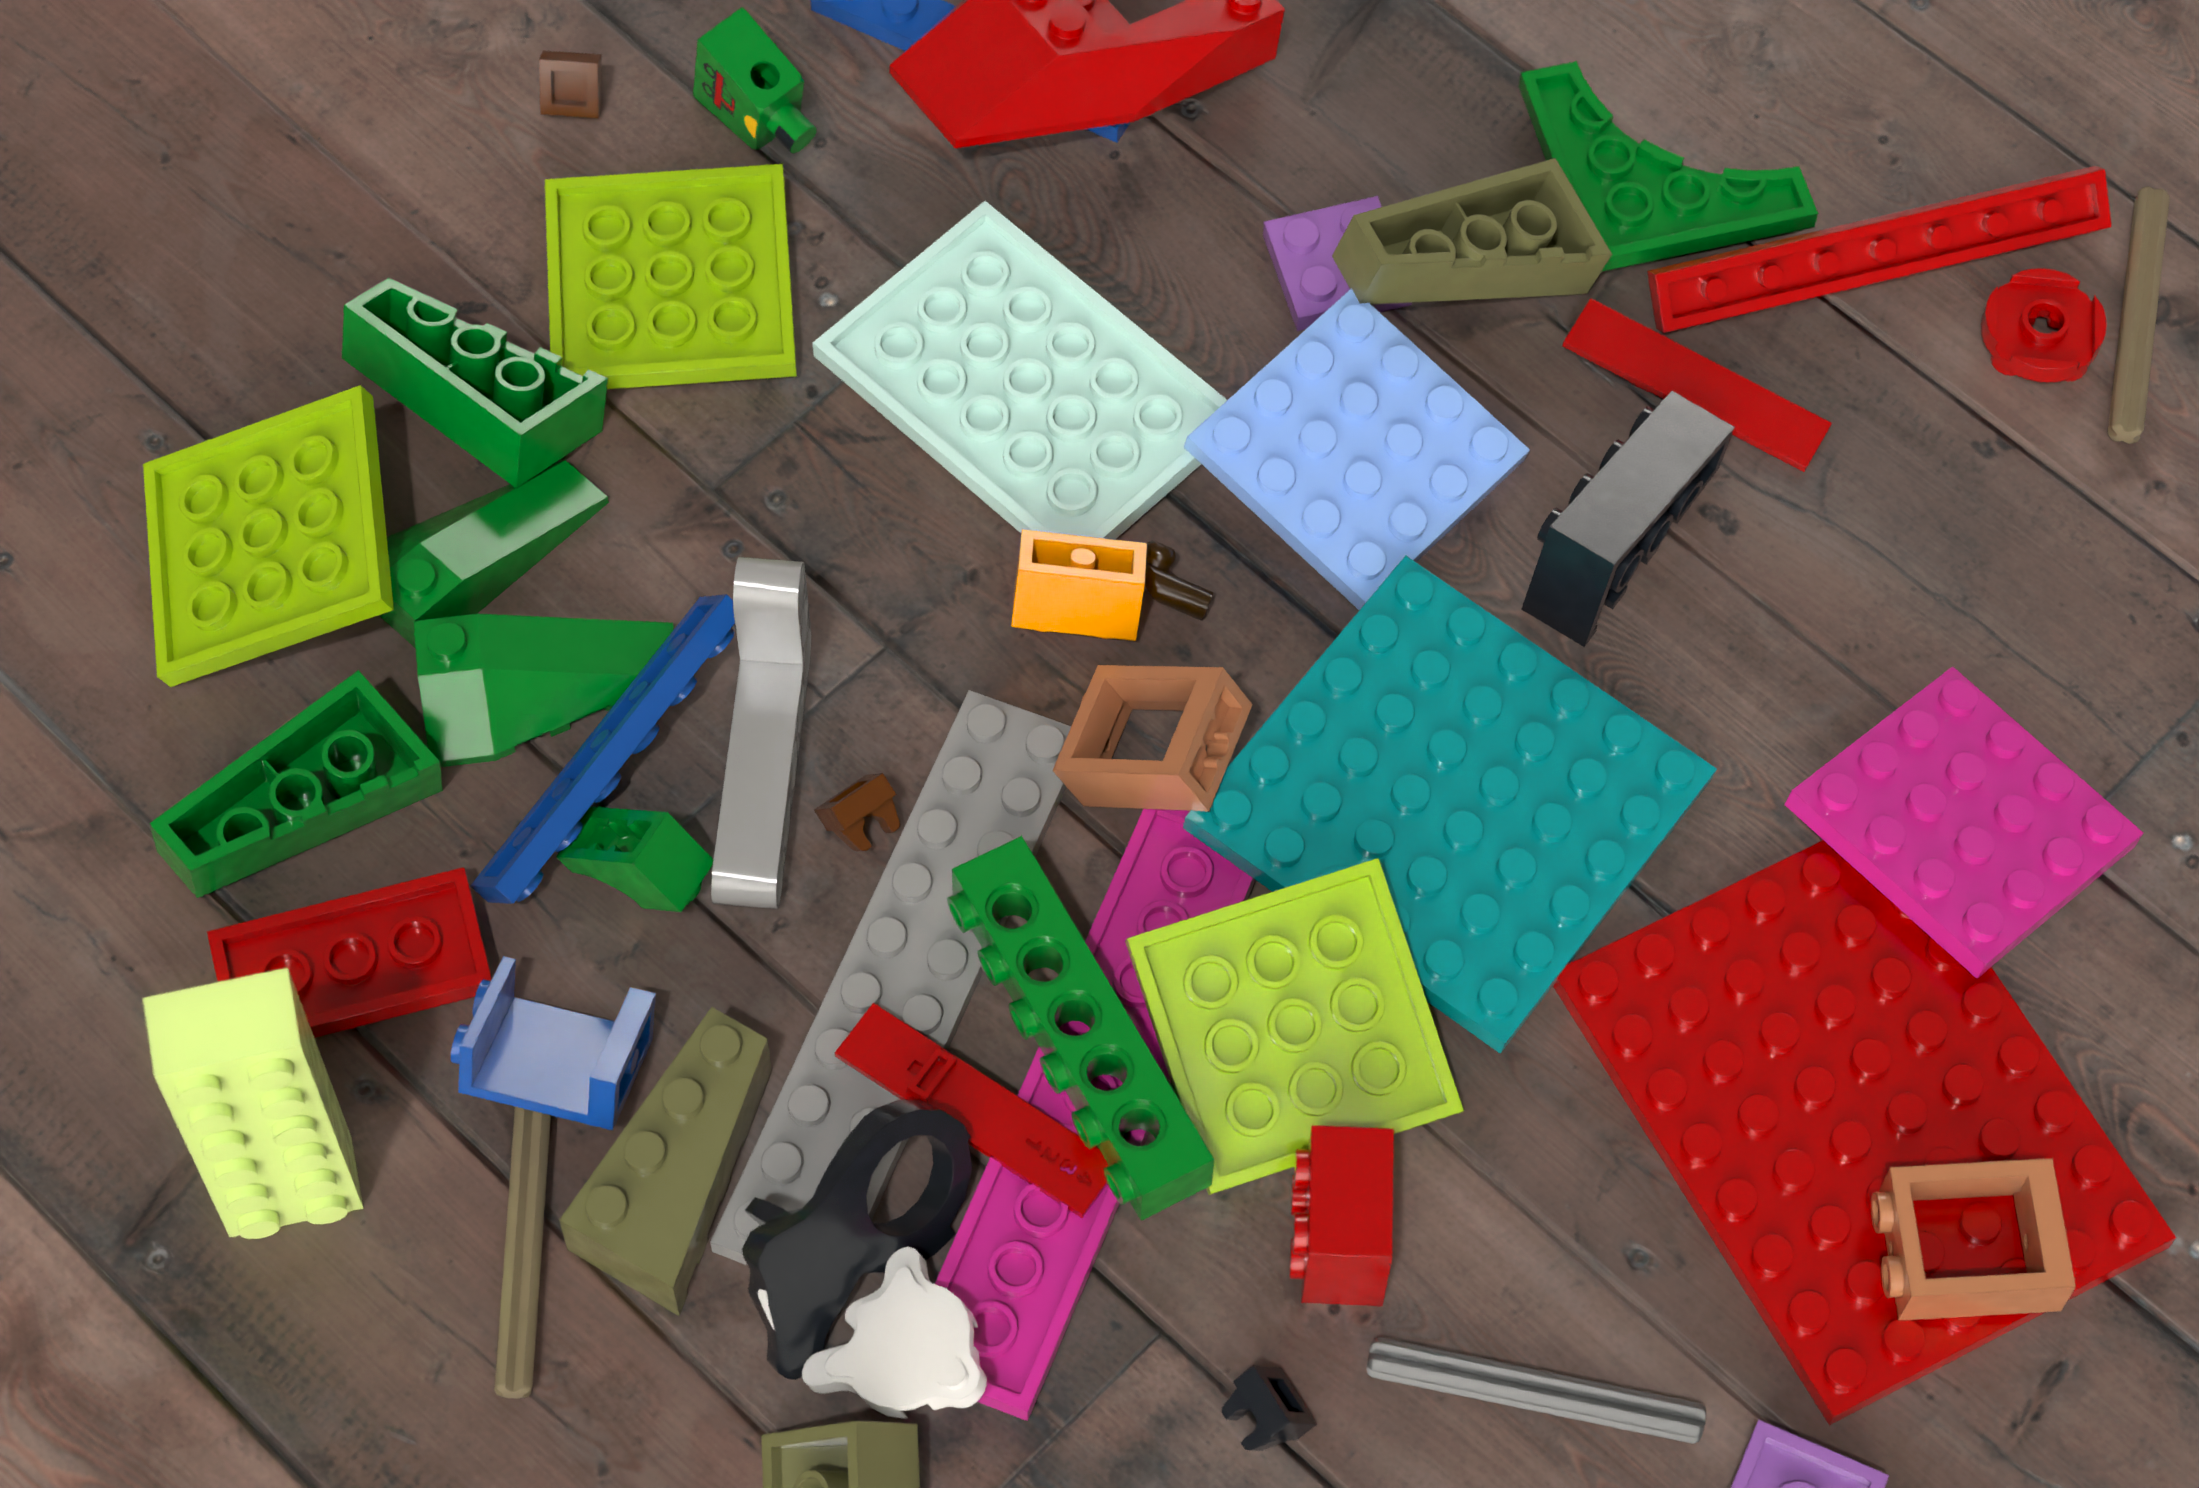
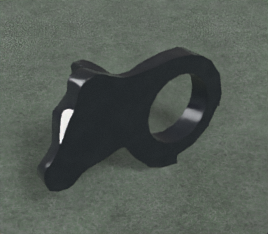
M899 1099L883 1105L865 1115L847 1136L827 1167L813 1197L803 1208L786 1211L773 1203L756 1197L746 1207L745 1212L760 1224V1226L749 1233L742 1248L744 1260L750 1269L748 1293L767 1329V1361L781 1376L792 1380L802 1377L805 1362L813 1354L824 1350L825 1339L830 1326L846 1303L859 1277L864 1273H885L887 1261L894 1252L901 1248H914L927 1260L934 1256L956 1235L949 1226L965 1200L972 1170L968 1143L971 1137L963 1123L943 1110L922 1100ZM915 1135L927 1136L932 1145L933 1166L929 1182L919 1200L904 1215L887 1223H873L868 1215L867 1192L871 1176L882 1157L903 1140Z

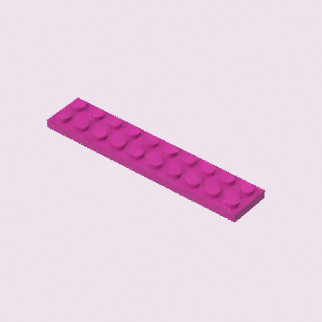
M1143 809L1085 943L1170 1084L1171 1080L1125 940L1248 900L1256 880L1183 829L1185 817L1190 811ZM1070 1021L1059 1027L1063 1033L1071 1036L1083 1035L1091 1029L1079 1021ZM1038 1047L1017 1096L1079 1136L1071 1115L1076 1109L1066 1091L1056 1094L1049 1085L1040 1064V1058L1045 1055L1041 1048ZM1101 1075L1090 1082L1094 1087L1104 1091L1117 1089L1123 1084L1118 1078L1111 1075ZM1140 1129L1131 1130L1124 1134L1122 1138L1131 1145L1144 1146L1149 1132ZM990 1157L935 1282V1285L948 1289L958 1297L971 1311L978 1324V1328L973 1327V1346L979 1351V1365L986 1376L987 1384L982 1397L977 1402L1028 1421L1120 1204L1108 1184L1082 1219L1068 1210L1067 1205L1061 1201L1059 1204L1041 1192L1039 1187L1027 1183ZM1074 1166L1072 1171H1069V1168L1060 1167V1169L1067 1171L1068 1174H1072L1076 1170V1166Z

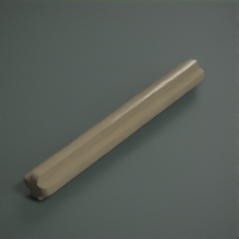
M2149 186L2143 187L2138 191V197L2134 202L2108 424L2109 437L2115 442L2124 441L2128 444L2138 442L2141 433L2144 431L2170 196L2166 190L2153 189Z
M515 1107L494 1389L499 1397L514 1399L527 1398L532 1393L551 1115Z

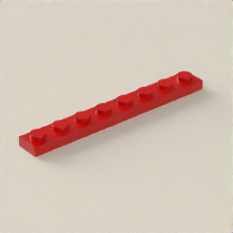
M2092 166L1648 270L1656 329L1666 333L2110 228L2112 224L2105 169Z

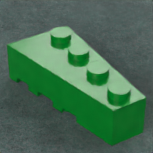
M358 670L149 824L158 854L196 898H199L443 791L440 761Z

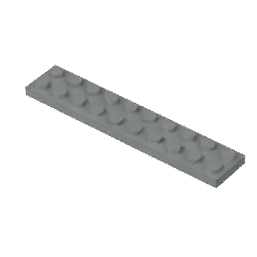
M968 690L710 1241L712 1252L747 1265L743 1257L742 1248L749 1233L760 1226L745 1212L746 1207L755 1197L763 1199L786 1211L803 1208L813 1197L822 1176L835 1154L863 1117L878 1107L899 1100V1098L835 1057V1051L872 1003L883 1008L948 1051L984 972L977 951L982 948L972 930L963 933L959 929L947 904V897L953 895L952 869L1020 836L1024 838L1034 857L1036 856L1067 788L1052 770L1071 726ZM1008 916L1001 918L997 923L1004 927ZM908 1139L897 1143L885 1154L871 1176L867 1192L868 1215L871 1220Z

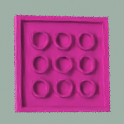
M1953 666L1796 786L1784 804L1976 978H1979L2135 848L2144 834Z

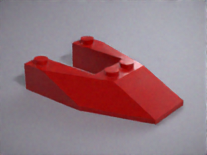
M963 0L890 64L889 73L954 148L1130 123L1276 58L1285 8L1277 0H1185L1133 24H1129L1108 0Z

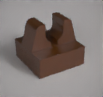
M543 51L539 58L540 114L599 118L602 111V55Z
M883 773L864 775L814 809L825 829L833 831L852 850L857 852L867 851L872 847L863 832L864 816L875 818L885 833H893L900 827V821L892 799L897 794Z

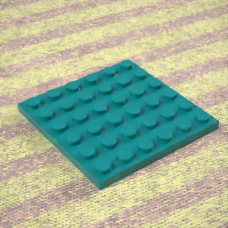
M1405 555L1230 763L1224 773L1209 812L1191 810L1185 817L1183 829L1272 892L1379 858L1427 1002L1501 1054L1555 984L1558 976L1573 961L1711 782L1717 768Z

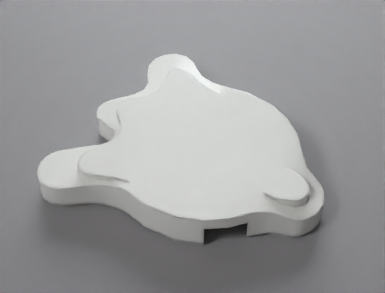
M911 1247L901 1248L889 1258L885 1268L884 1281L878 1290L856 1300L847 1308L845 1320L854 1329V1336L847 1344L813 1354L805 1362L802 1371L803 1381L816 1393L851 1391L859 1394L871 1408L889 1417L908 1418L904 1410L915 1409L926 1404L933 1410L948 1406L967 1408L975 1404L982 1397L987 1384L986 1376L979 1365V1351L973 1346V1327L978 1328L973 1314L948 1289L930 1282L927 1262L916 1249Z

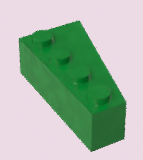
M391 278L385 279L344 304L342 359L515 488H518L603 431L608 378L588 369L582 376L561 366V356L541 347L535 353L529 352L508 342L506 331L489 323H486L484 326L468 324L457 318L456 308Z

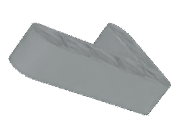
M738 557L734 576L733 610L740 664L712 868L711 898L712 903L718 905L778 909L782 892L811 656V623L805 565L803 561Z

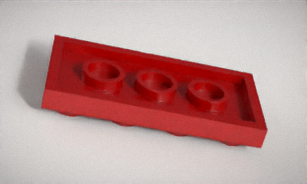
M464 867L207 931L217 982L288 968L314 1038L473 998L483 979L492 980Z

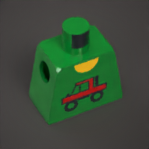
M743 7L697 39L693 96L751 149H761L774 138H777L791 153H797L811 142L816 135L817 128L801 113L804 80L801 74Z

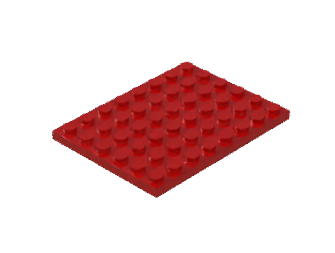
M1824 840L1569 963L1553 985V988L1829 1426L2046 1313L1899 1321L1895 1297L1887 1298L1882 1285V1259L1884 1256H1888L1885 1233L1875 1232L1871 1215L1872 1194L1879 1192L1890 1167L2052 1158L2076 1285L2068 1300L2170 1248L2176 1239L2164 1218L1993 968H1989L1979 978L1973 976ZM2013 1195L1913 1201L1925 1279L2027 1273Z

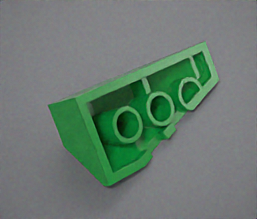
M564 460L546 468L518 488L511 484L388 536L387 545L394 610L379 616L415 648L413 621L478 614L609 503L608 496L569 462Z

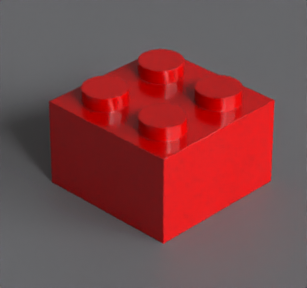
M1311 1125L1308 1149H1296L1295 1168L1291 1184V1215H1294L1293 1238L1290 1241L1289 1279H1302L1301 1303L1383 1306L1392 1262L1394 1129Z

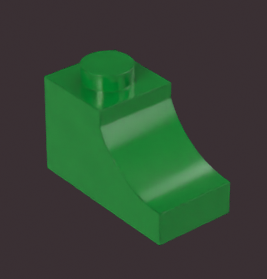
M591 806L580 821L583 826L578 836L569 846L559 851L556 856L572 873L585 875L612 886L633 899L641 908L682 912L684 907L695 899L701 890L702 880L712 867L714 860L668 812Z

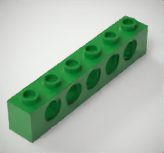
M1020 836L953 868V895L947 897V904L951 915L963 933L970 930L973 931L982 947L977 951L980 964L992 985L996 986L1003 983L1013 1000V1002L1008 1004L1009 1011L1021 1036L1025 1040L1034 1036L1045 1055L1040 1058V1064L1049 1085L1056 1094L1066 1091L1076 1109L1071 1114L1072 1120L1081 1140L1088 1149L1098 1146L1109 1165L1104 1168V1175L1117 1201L1121 1205L1130 1201L1139 1219L1142 1221L1211 1186L1214 1169L1213 1156L1024 838ZM1014 915L1022 917L1027 923L1018 928H1006L999 925L997 921L1005 916ZM1038 968H1048L1058 973V976L1051 981L1039 982L1030 978L1028 974ZM1070 1021H1079L1091 1029L1083 1035L1071 1036L1063 1033L1059 1027ZM1111 1075L1118 1078L1123 1084L1117 1089L1104 1091L1094 1087L1090 1082L1098 1076ZM1140 1129L1151 1133L1155 1140L1145 1146H1134L1127 1143L1122 1136L1131 1130Z

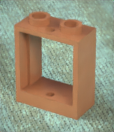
M1098 665L1082 698L1080 708L1052 771L1083 806L1209 812L1253 704L1223 667ZM1132 709L1183 711L1163 761L1112 759Z
M2052 1158L1890 1167L1879 1192L1872 1194L1871 1215L1873 1227L1876 1233H1885L1888 1256L1883 1257L1881 1264L1883 1290L1887 1298L1895 1297L1899 1321L2062 1311L2076 1288ZM2014 1196L2027 1273L1925 1279L1913 1206L1914 1200Z

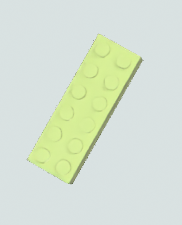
M288 968L143 998L154 1077L229 1237L240 1235L247 1239L264 1238L278 1232L281 1226L304 1221L313 1224L333 1223L344 1218L350 1211L364 1209L351 1134Z

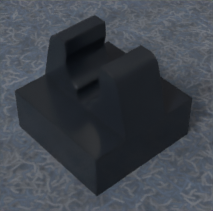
M1256 1365L1250 1367L1233 1381L1236 1390L1222 1407V1414L1226 1420H1239L1249 1411H1252L1254 1414L1256 1428L1251 1435L1245 1437L1240 1442L1244 1449L1248 1451H1263L1287 1440L1297 1441L1317 1425L1282 1369L1276 1367Z

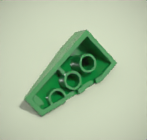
M469 614L413 621L417 675L428 749L440 761L441 767L496 761L515 753L516 745L549 732L551 737L570 730L569 723L604 709L609 712L674 630L673 623L498 614Z

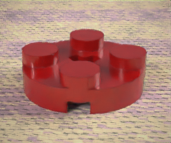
M2034 268L2022 270L2012 275L2009 283L2002 285L1999 289L1997 286L1990 294L1981 320L1982 338L1985 346L1991 353V364L2003 375H2017L2036 382L2076 381L2082 378L2088 366L2097 357L2105 338L2107 321L2101 302L2095 294L2091 301L2086 293L2078 289L2080 281L2061 271ZM2037 317L2047 318L2049 327L2058 328L2059 331L2051 332L2050 334L2041 333L2031 325H2034Z

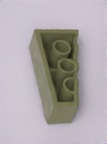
M1556 158L1353 215L1332 258L1360 304H1391L1587 294L1612 253Z
M711 1007L559 1219L567 1250L680 1316L688 1295L687 1288L696 1264L700 1263L709 1240L708 1232L720 1202L723 1203L731 1182L730 1174L740 1147H744L772 1073L769 1045L766 1037Z

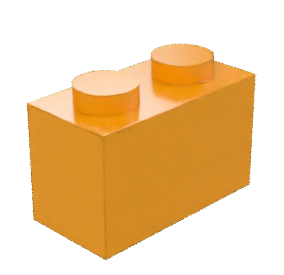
M1022 529L1011 627L1033 629L1039 632L1051 631L1096 636L1102 639L1114 638L1136 641L1145 586L1147 543Z

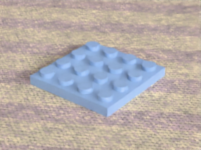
M1352 288L1188 435L1184 444V448L1358 610L1363 607L1405 555L1415 562L1421 559L1526 459L1530 451L1527 446L1370 303L1360 304Z

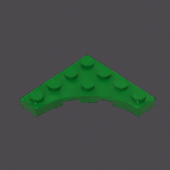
M1577 61L1520 73L1518 87L1545 160L1556 158L1612 253L1601 272L1815 227L1818 211L1799 166L1772 170L1724 168L1723 174L1683 165L1684 157L1666 151L1646 139L1639 144L1612 122L1613 114L1598 99L1585 80Z

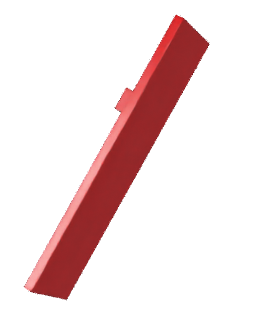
M1592 298L1586 304L1562 344L1564 348L1662 399H1665L1671 391H1674L1734 426L1733 436L1803 472L1807 469L1832 425L1826 419Z
M872 1003L835 1051L836 1058L902 1100H922L943 1110L963 1123L971 1137L968 1140L969 1145L989 1158L991 1157L998 1161L1004 1168L1027 1183L1039 1187L1041 1192L1059 1204L1061 1201L1068 1206V1210L1082 1219L1108 1184L1104 1175V1168L1109 1165L1100 1149L1097 1147L1088 1149L1080 1136L875 1003ZM1074 1166H1076V1170L1072 1174H1068L1067 1171L1060 1169V1167L1069 1168V1171H1072Z

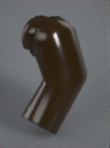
M1153 540L1147 542L1145 587L1153 599L1160 604L1201 621L1209 606L1213 592L1181 579L1170 571L1171 565L1176 558L1174 549Z

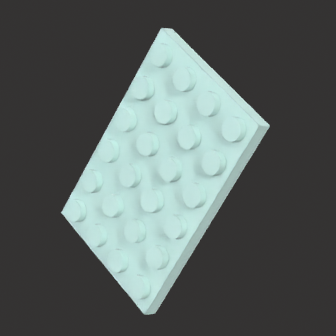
M986 201L982 202L813 342L815 358L1020 533L1024 529L1117 539L1201 465L1184 448L1186 438L1227 401L1226 398Z

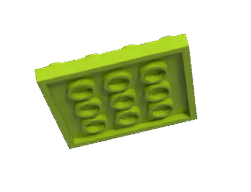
M783 164L545 179L550 352L562 357V367L582 376L588 369L608 378L607 389L797 376Z
M361 385L143 463L157 677L168 686L179 685L394 610L373 396Z
M1379 858L1125 940L1174 1092L1214 1158L1212 1185L1206 1188L1208 1195L1295 1167L1296 1149H1308L1311 1125L1394 1129V1134L1464 1111Z

